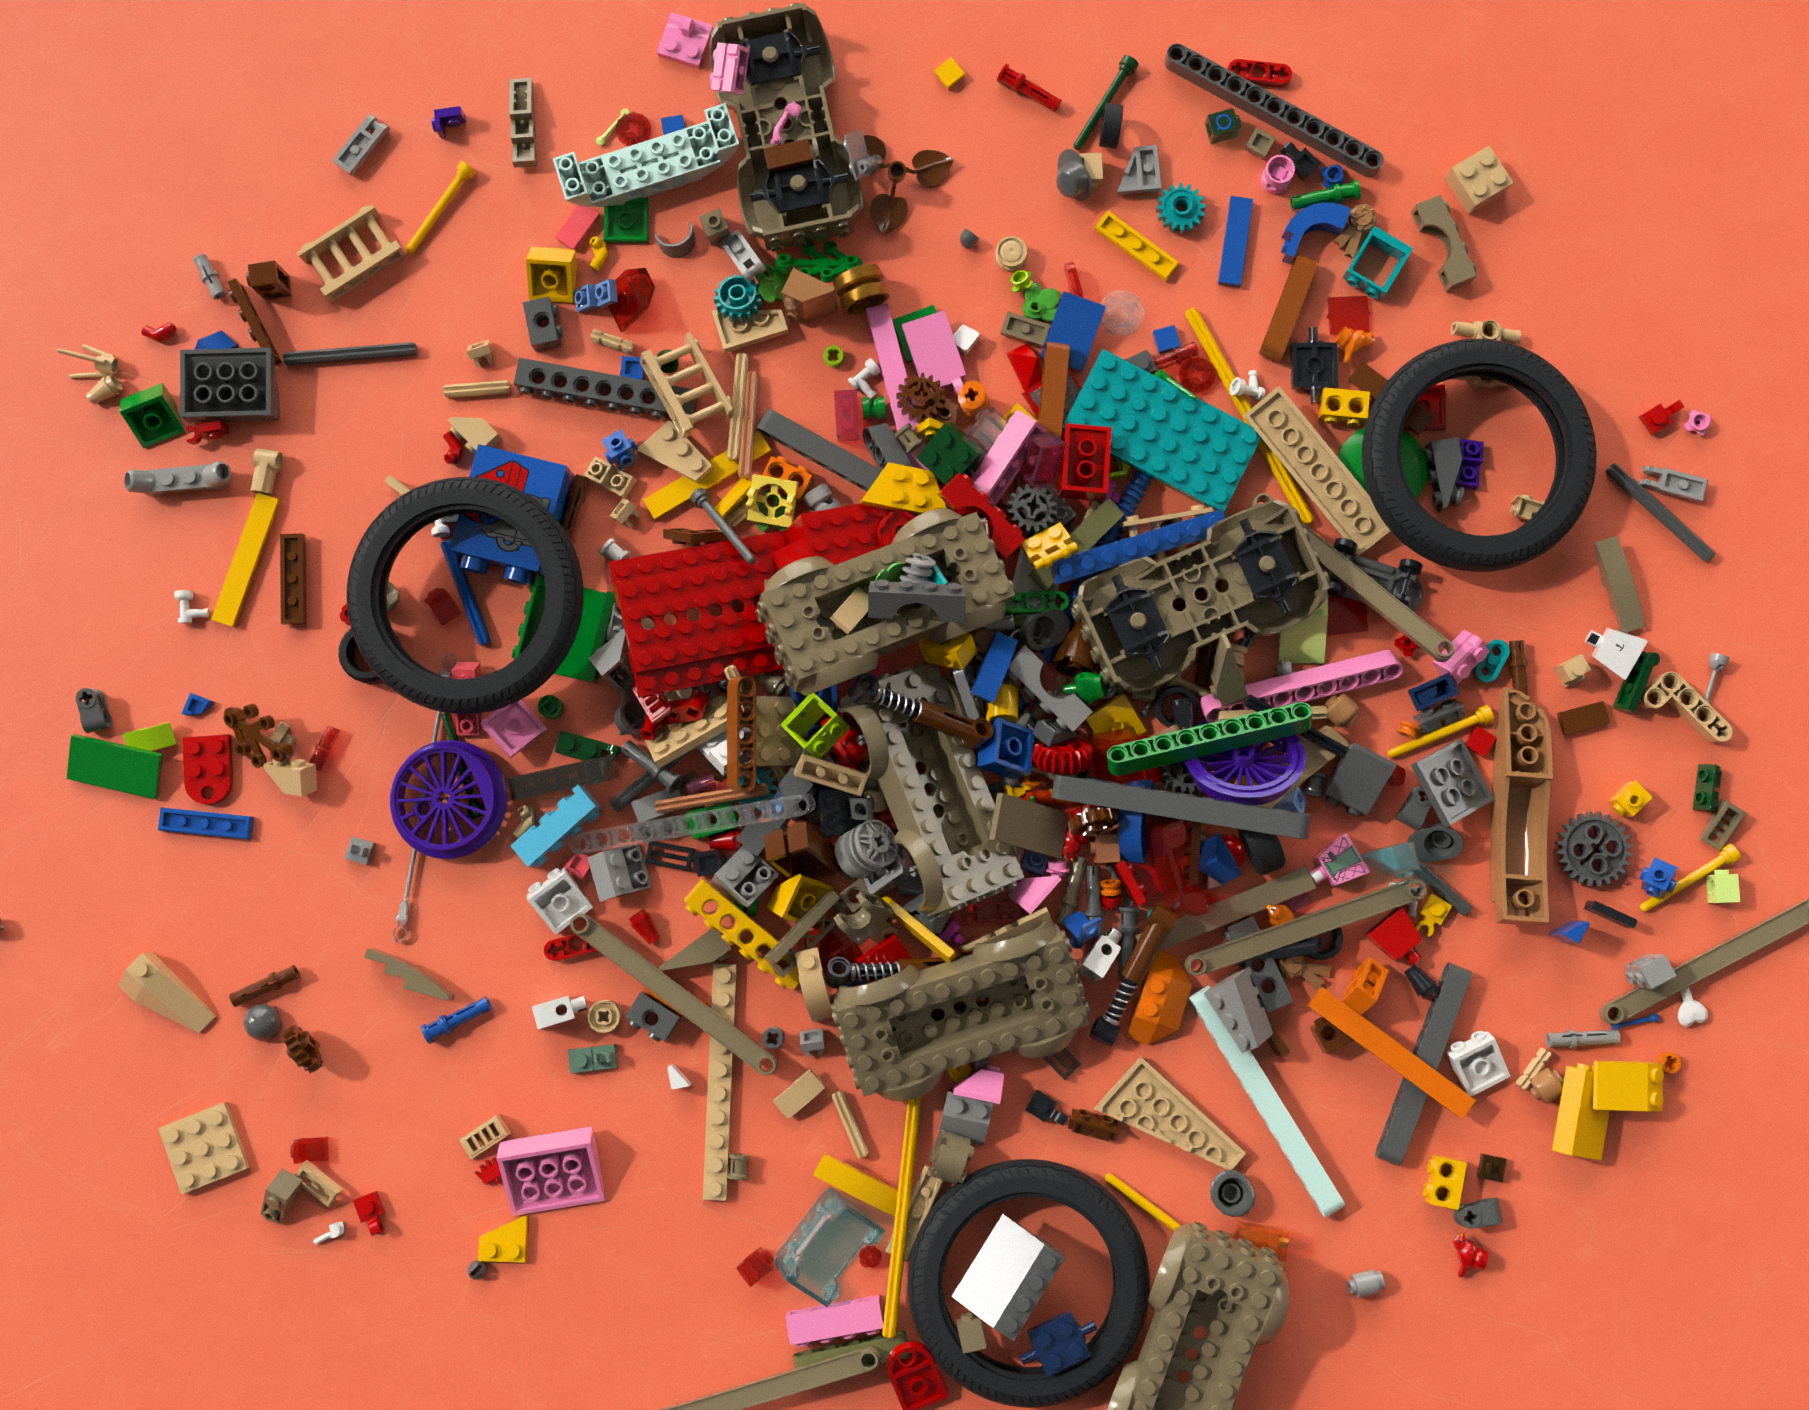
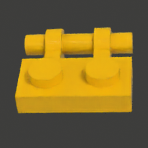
M1061 522L1024 540L1020 544L1022 551L1029 561L1033 563L1037 571L1044 567L1047 569L1053 566L1054 562L1062 558L1067 559L1071 557L1072 553L1079 550L1075 542L1072 543L1070 535Z

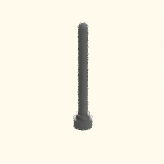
M704 488L696 489L690 496L692 503L697 508L704 509L747 563L754 564L756 561L755 556L713 507L709 493Z

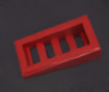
M634 682L633 684H631V687H632V689H633V691H634L636 697L638 698V694H637V690H636V686H635V682ZM664 693L638 698L654 725L673 711ZM663 705L660 709H658L656 712H654L655 709H657L659 706Z

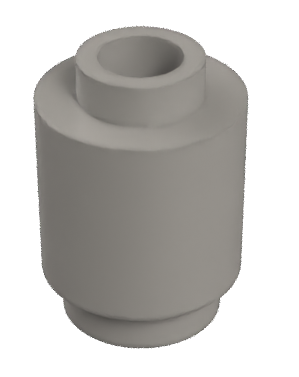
M1373 1269L1350 1275V1280L1347 1281L1351 1295H1355L1357 1299L1379 1294L1381 1290H1385V1282L1381 1272L1374 1271Z

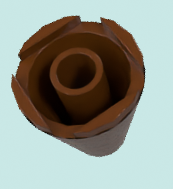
M1079 620L1073 623L1052 661V666L1056 664L1055 669L1073 678L1082 672L1097 674L1098 663H1094L1090 654L1092 647L1089 641L1085 642L1081 635L1082 625Z

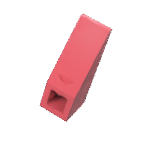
M457 662L452 669V679L482 677L481 662ZM481 713L455 714L457 735H480Z

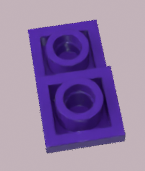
M1461 439L1459 444L1462 462L1455 485L1457 488L1464 487V489L1477 490L1479 487L1480 465L1483 462L1484 442Z

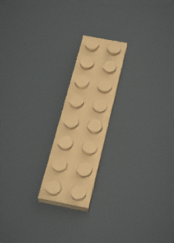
M1280 386L1243 415L1342 538L1350 539L1357 543L1356 555L1360 556L1390 532L1377 513L1368 493Z

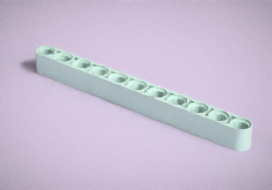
M1207 985L1188 997L1191 1004L1316 1206L1325 1218L1329 1217L1346 1206L1343 1199L1251 1051L1242 1054L1207 1000L1204 993L1211 988Z

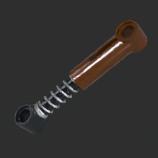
M869 673L861 674L847 690L849 699L857 705H864L867 702H879V706L884 704L886 708L892 707L894 711L900 710L901 714L905 712L909 717L912 716L914 722L963 740L965 745L971 749H978L993 735V727L988 720L984 718L974 720L922 699L914 702L913 698L907 699L906 695L900 696L898 692L892 693L890 689L885 690L883 686H879L878 680Z
M1158 903L1154 905L1147 919L1146 926L1122 971L1124 979L1122 982H1119L1121 985L1119 989H1116V995L1112 996L1113 1001L1109 1003V1009L1105 1010L1103 1016H1098L1095 1020L1089 1037L1109 1047L1114 1044L1121 1027L1119 1026V1018L1123 1017V1010L1127 1009L1126 1004L1131 1001L1130 997L1134 995V989L1138 988L1137 983L1142 984L1167 934L1171 932L1176 923L1178 913Z
M960 953L959 955H957L956 959L967 955H971V953ZM834 957L828 963L825 980L830 987L838 989L839 986H846L847 983L859 979V981L867 979L869 981V978H875V980L877 978H887L904 970L908 965H913L920 971L945 963L946 961L941 957L897 959L893 964L887 961L885 964L881 962L874 964L871 962L869 965H866L863 962L861 965H858L857 963L851 964L844 957Z

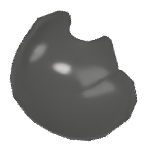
M257 1004L245 1014L244 1028L252 1038L259 1041H270L279 1034L282 1022L280 1021L278 1011L267 1004Z

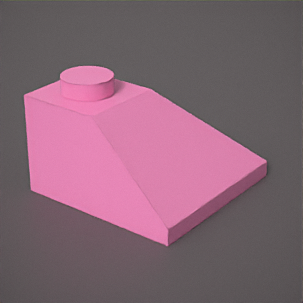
M1059 876L1017 880L1018 885L1008 889L1010 891L1008 897L1017 903L1027 914H1031L1060 882L1061 878Z
M987 1064L986 1068L980 1067L968 1077L953 1085V1094L1000 1104L1004 1072L1000 1071V1067Z

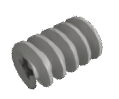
M912 553L913 558L905 559L911 566H904L902 568L903 571L908 573L907 576L900 575L899 578L902 581H911L912 583L930 582L928 576L933 574L931 568L936 565V561L928 556ZM909 603V604H908V605H912V606H920L919 603Z

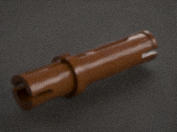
M578 474L575 475L571 493L567 495L569 500L561 523L570 540L581 504L585 501L584 494L589 481L588 477Z
M1524 640L1509 641L1511 662H1508L1511 667L1513 689L1528 695L1526 678L1528 662L1525 661Z
M292 965L278 973L272 972L267 978L250 984L234 993H230V1001L234 1007H237L271 990H279L282 988V985L299 979V970L295 965ZM283 977V979H281V980H279V981H277V982H275V983H272V984H270V985L268 984V983H270V982H272V981H274V980H277V979ZM261 987V989H259V990H257V991H255V992H253V993H250V994H248V995L246 994V993H248V992H250V991H252V990H255V989Z

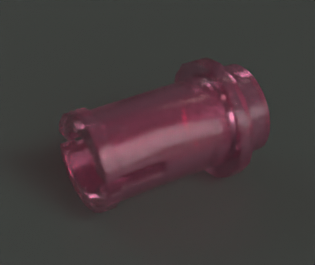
M709 774L696 780L689 779V782L685 783L688 795L716 788V783L710 782L714 780L713 775Z

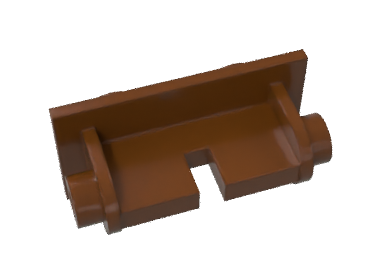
M1072 1108L1068 1129H1071L1073 1133L1088 1136L1089 1130L1093 1129V1138L1109 1142V1140L1114 1141L1115 1134H1117L1118 1120H1114L1107 1115L1099 1116L1092 1114L1085 1109L1077 1110Z

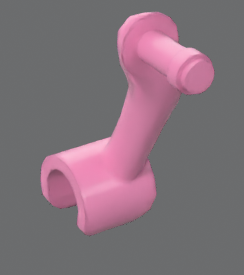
M792 102L785 107L784 114L774 128L771 140L772 145L780 144L782 128L789 116L791 115L796 118L800 113L801 106L797 103Z

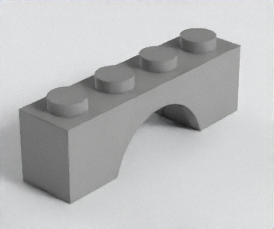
M1024 645L1012 657L1008 667L1009 670L1006 673L1015 682L1020 679L1025 684L1023 689L1032 698L1036 695L1042 701L1039 705L1048 714L1053 712L1058 716L1055 721L1064 730L1069 727L1074 731L1093 711L1075 693L1060 697L1046 692L1040 682V671L1043 662Z

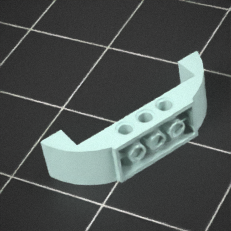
M726 103L705 109L706 122L579 162L575 153L571 152L553 158L566 201L586 207L619 206L632 199L646 198L702 180V177L726 163L739 147Z

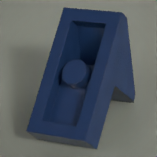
M1449 672L1408 690V693L1416 710L1419 711L1457 695L1459 691Z

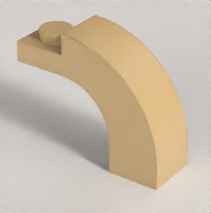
M818 947L795 952L799 981L811 1020L815 1022L833 1018L831 1004L834 1003L833 996L827 987Z

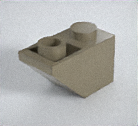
M282 1168L266 1188L260 1214L266 1220L281 1225L300 1192L302 1179Z

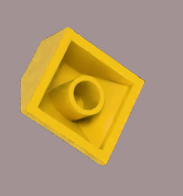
M798 874L776 886L766 908L782 918L797 923L826 893L832 892L834 887ZM816 922L811 928L815 929L818 922Z

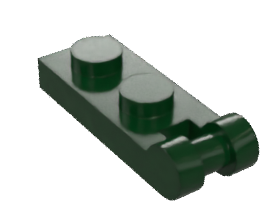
M1641 652L1626 680H1623L1612 708L1622 712L1635 713L1652 669L1660 662L1658 653Z
M561 730L554 752L616 770L618 764L616 762L617 756L621 754L622 747ZM604 750L609 751L607 760L602 759Z

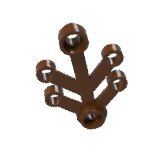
M253 703L243 707V710L238 707L225 709L224 722L229 728L233 729L238 744L235 746L236 753L243 757L250 754L252 748L254 755L251 757V762L255 768L263 767L267 763V758L263 754L259 743L271 751L272 758L275 761L284 762L293 757V749L289 743L281 742L276 744L259 731L274 728L275 720L271 715L263 716L259 721L248 724L245 721V718L251 719L259 715L257 705ZM243 731L246 733L249 743L246 741Z

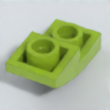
M170 722L122 734L126 746L148 751L177 744Z

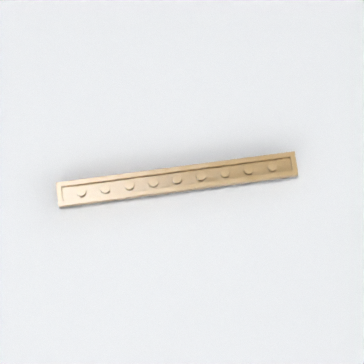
M714 963L711 1009L735 1026L737 964ZM711 1036L703 1200L726 1201L733 1053Z

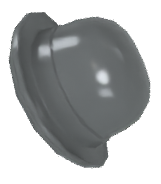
M1224 1170L1217 1174L1211 1183V1199L1216 1208L1223 1214L1231 1217H1241L1249 1213L1254 1205L1255 1193L1250 1181L1242 1173L1235 1170Z

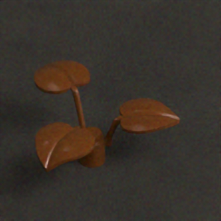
M864 135L868 156L879 155L884 160L886 157V147L883 141L875 136ZM922 150L912 159V165L915 170L905 167L900 161L882 164L880 168L888 169V178L893 184L890 196L884 193L879 194L872 200L870 205L871 217L882 233H889L898 228L906 218L908 210L906 200L902 197H894L896 185L904 180L906 173L917 174V180L923 186L935 187L945 179L953 159L940 151Z

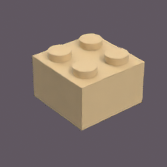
M1490 146L1452 167L1444 177L1468 215L1506 193L1513 184L1512 179Z

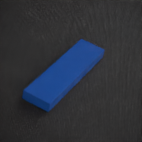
M1237 196L1230 197L1217 284L1240 287L1253 199Z
M161 807L158 830L251 839L254 817Z

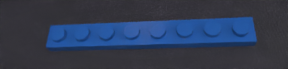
M1215 510L1073 554L1067 559L1062 558L1054 562L1053 566L1050 567L1055 584H1060L1138 558L1207 538V529L1225 519L1223 510Z

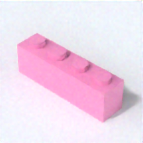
M1017 409L1002 433L997 437L988 454L983 458L976 472L971 476L974 482L973 487L978 492L983 491L991 499L989 502L996 506L1047 429Z
M879 1295L787 1311L785 1315L790 1345L796 1344V1347L808 1346L810 1341L819 1340L820 1343L830 1342L834 1340L833 1337L843 1336V1339L856 1337L857 1333L866 1332L867 1335L876 1334L883 1328L884 1323Z

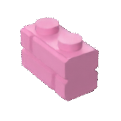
M717 42V48L713 53L714 69L710 75L711 90L723 94L743 96L749 48L738 44Z
M1463 630L1452 641L1454 654L1448 661L1437 662L1434 660L1432 662L1441 676L1450 672L1455 684L1468 677L1471 670L1479 662H1482L1489 653L1484 641L1466 630ZM1444 649L1442 654H1448L1447 650Z

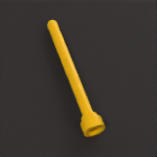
M461 161L457 166V176L407 245L406 252L408 254L414 253L463 182L472 179L476 171L464 161Z
M1484 705L1478 708L1474 715L1390 749L1388 756L1390 758L1398 757L1477 723L1479 725L1492 723L1495 721L1492 710L1488 705Z
M1728 844L1722 848L1718 857L1677 881L1672 893L1667 892L1664 898L1659 896L1651 897L1640 905V910L1647 912L1723 864L1736 863L1741 860L1739 851L1732 844Z
M1111 1173L1105 1175L1106 1182L1172 1231L1181 1226Z

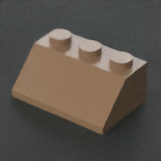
M792 269L781 292L785 311L789 318L797 322L800 320L808 322L836 312L838 306L834 286L797 269Z

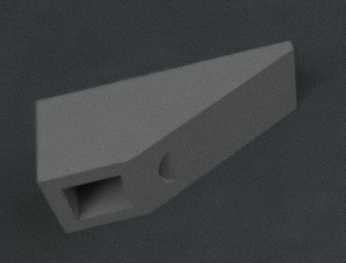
M1458 437L1431 441L1424 449L1426 462H1428L1430 470L1428 471V480L1433 485L1434 490L1432 501L1434 506H1437L1438 512L1448 507L1462 462Z

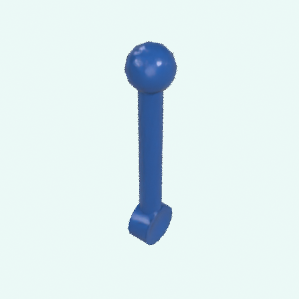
M1654 1013L1650 1017L1611 1024L1612 1029H1618L1650 1021L1656 1023L1659 1021V1016Z

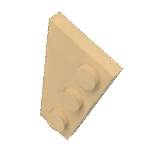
M711 310L725 353L789 333L782 310H758V314L751 313L750 320L747 317H743V322H740L739 318H735L731 322L729 316L724 319L721 312L718 313L717 310Z
M670 420L636 450L639 454L647 456L661 465H665L695 483H699L714 469L711 463L687 438H681L675 425Z

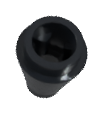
M1189 698L1172 701L1170 710L1178 728L1183 730L1193 727V703H1190Z
M1415 964L1404 972L1416 994L1420 995L1423 999L1438 989L1435 984L1436 981Z

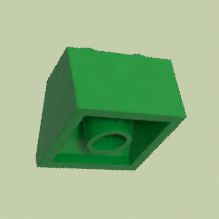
M163 383L125 397L120 401V413L143 448L185 432L175 401Z

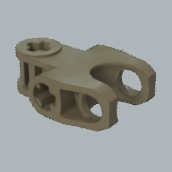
M864 891L856 896L862 906L857 913L853 915L838 913L834 917L838 927L851 941L858 945H862L868 938L880 944L893 934H896L898 938L900 936L898 929L892 924L891 916L894 914L892 907L877 895Z

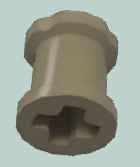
M910 423L904 425L894 434V437L899 439L906 447L907 454L918 449L924 442L912 431Z
M730 1153L731 1168L727 1178L748 1180L749 1175L746 1172L747 1160L750 1159V1155Z

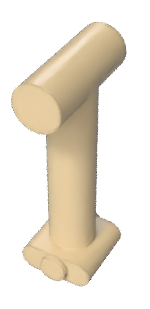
M1182 673L1170 680L1166 685L1183 686L1201 697L1212 693L1211 690L1181 678Z

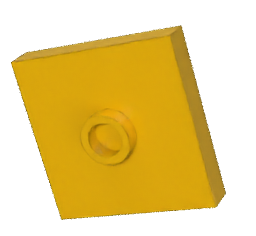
M1122 692L1094 710L1085 719L1106 755L1112 746L1131 742L1136 735L1146 732L1139 717Z

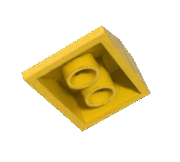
M1594 1061L1593 1109L1662 1111L1663 1063Z

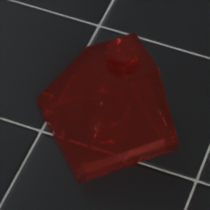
M646 268L626 269L616 279L618 302L608 307L620 332H624L649 308L655 286Z

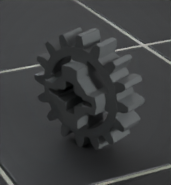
M1029 484L1025 485L1024 490L1018 487L1016 494H1011V501H1008L1006 507L1010 508L1006 515L1013 517L1010 524L1017 523L1020 529L1022 527L1025 528V534H1028L1030 529L1033 530L1034 534L1038 533L1039 528L1042 531L1047 529V525L1051 526L1054 521L1052 518L1057 514V511L1052 510L1056 507L1057 503L1050 501L1053 495H1046V488H1043L1041 491L1038 490V484H1035L1033 489H1030ZM1031 503H1032V507H1033V511H1034L1033 514H1032V516H1031V511H1030V507H1029V506L1031 505ZM1037 518L1042 519L1041 521L1034 522Z
M1184 761L1162 766L1161 781L1166 783V789L1172 788V792L1194 795V792L1199 795L1202 794V790L1193 780Z

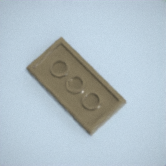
M997 793L989 840L1061 859L1069 813L1008 794Z

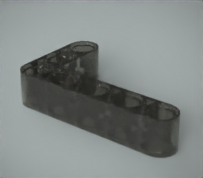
M615 754L507 779L512 800L514 801L576 787L577 785L586 784L589 786L619 777L620 774Z

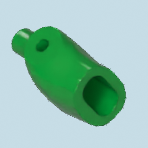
M1082 672L1076 675L1075 684L1063 685V693H1078L1083 703L1090 704L1100 698H1106L1108 686L1103 683L1104 679L1101 674Z

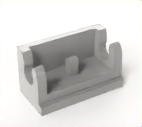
M905 849L900 850L899 853L897 852V856L891 864L864 878L869 894L884 895L911 876L910 873L916 871H909L913 864Z

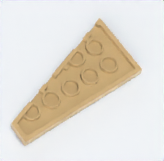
M1141 1056L1094 1107L1095 1110L1227 1170H1232L1246 1154Z

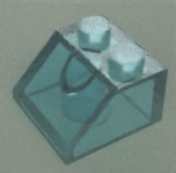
M1413 841L1359 854L1364 863L1385 875H1394L1395 879L1413 876L1414 870L1420 869Z

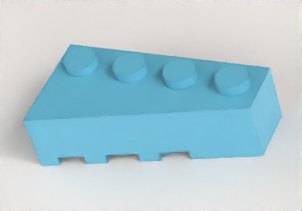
M577 785L573 788L572 791L575 793L573 796L563 797L557 803L558 809L556 811L551 810L540 818V825L538 827L533 825L511 845L512 849L527 867L535 866L538 868L547 860L545 856L551 851L554 853L559 851L565 845L563 841L569 836L574 838L583 830L582 825L587 821L589 823L593 822L601 815L599 811L603 809L586 787Z

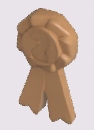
M1368 204L1357 205L1349 214L1350 227L1334 240V243L1339 245V249H1342L1349 241L1344 255H1350L1352 258L1355 257L1362 232L1370 231L1377 222L1376 210Z
M1304 955L1280 958L1276 962L1282 975L1289 978L1302 976L1317 990L1325 981L1315 974L1330 977L1329 971L1332 969L1330 965L1305 962Z

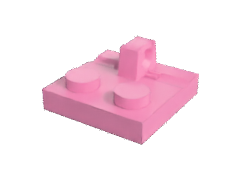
M671 12L657 50V55L700 69L711 33L714 29L713 25Z
M522 700L497 709L480 724L510 759L542 735L547 729Z

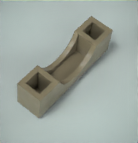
M1441 195L1416 204L1411 214L1419 232L1434 234L1445 245L1446 261L1437 273L1445 292L1471 283L1477 276V270L1474 262L1470 261L1467 255L1466 243L1460 239L1458 225L1449 214L1450 208L1447 201L1443 200Z

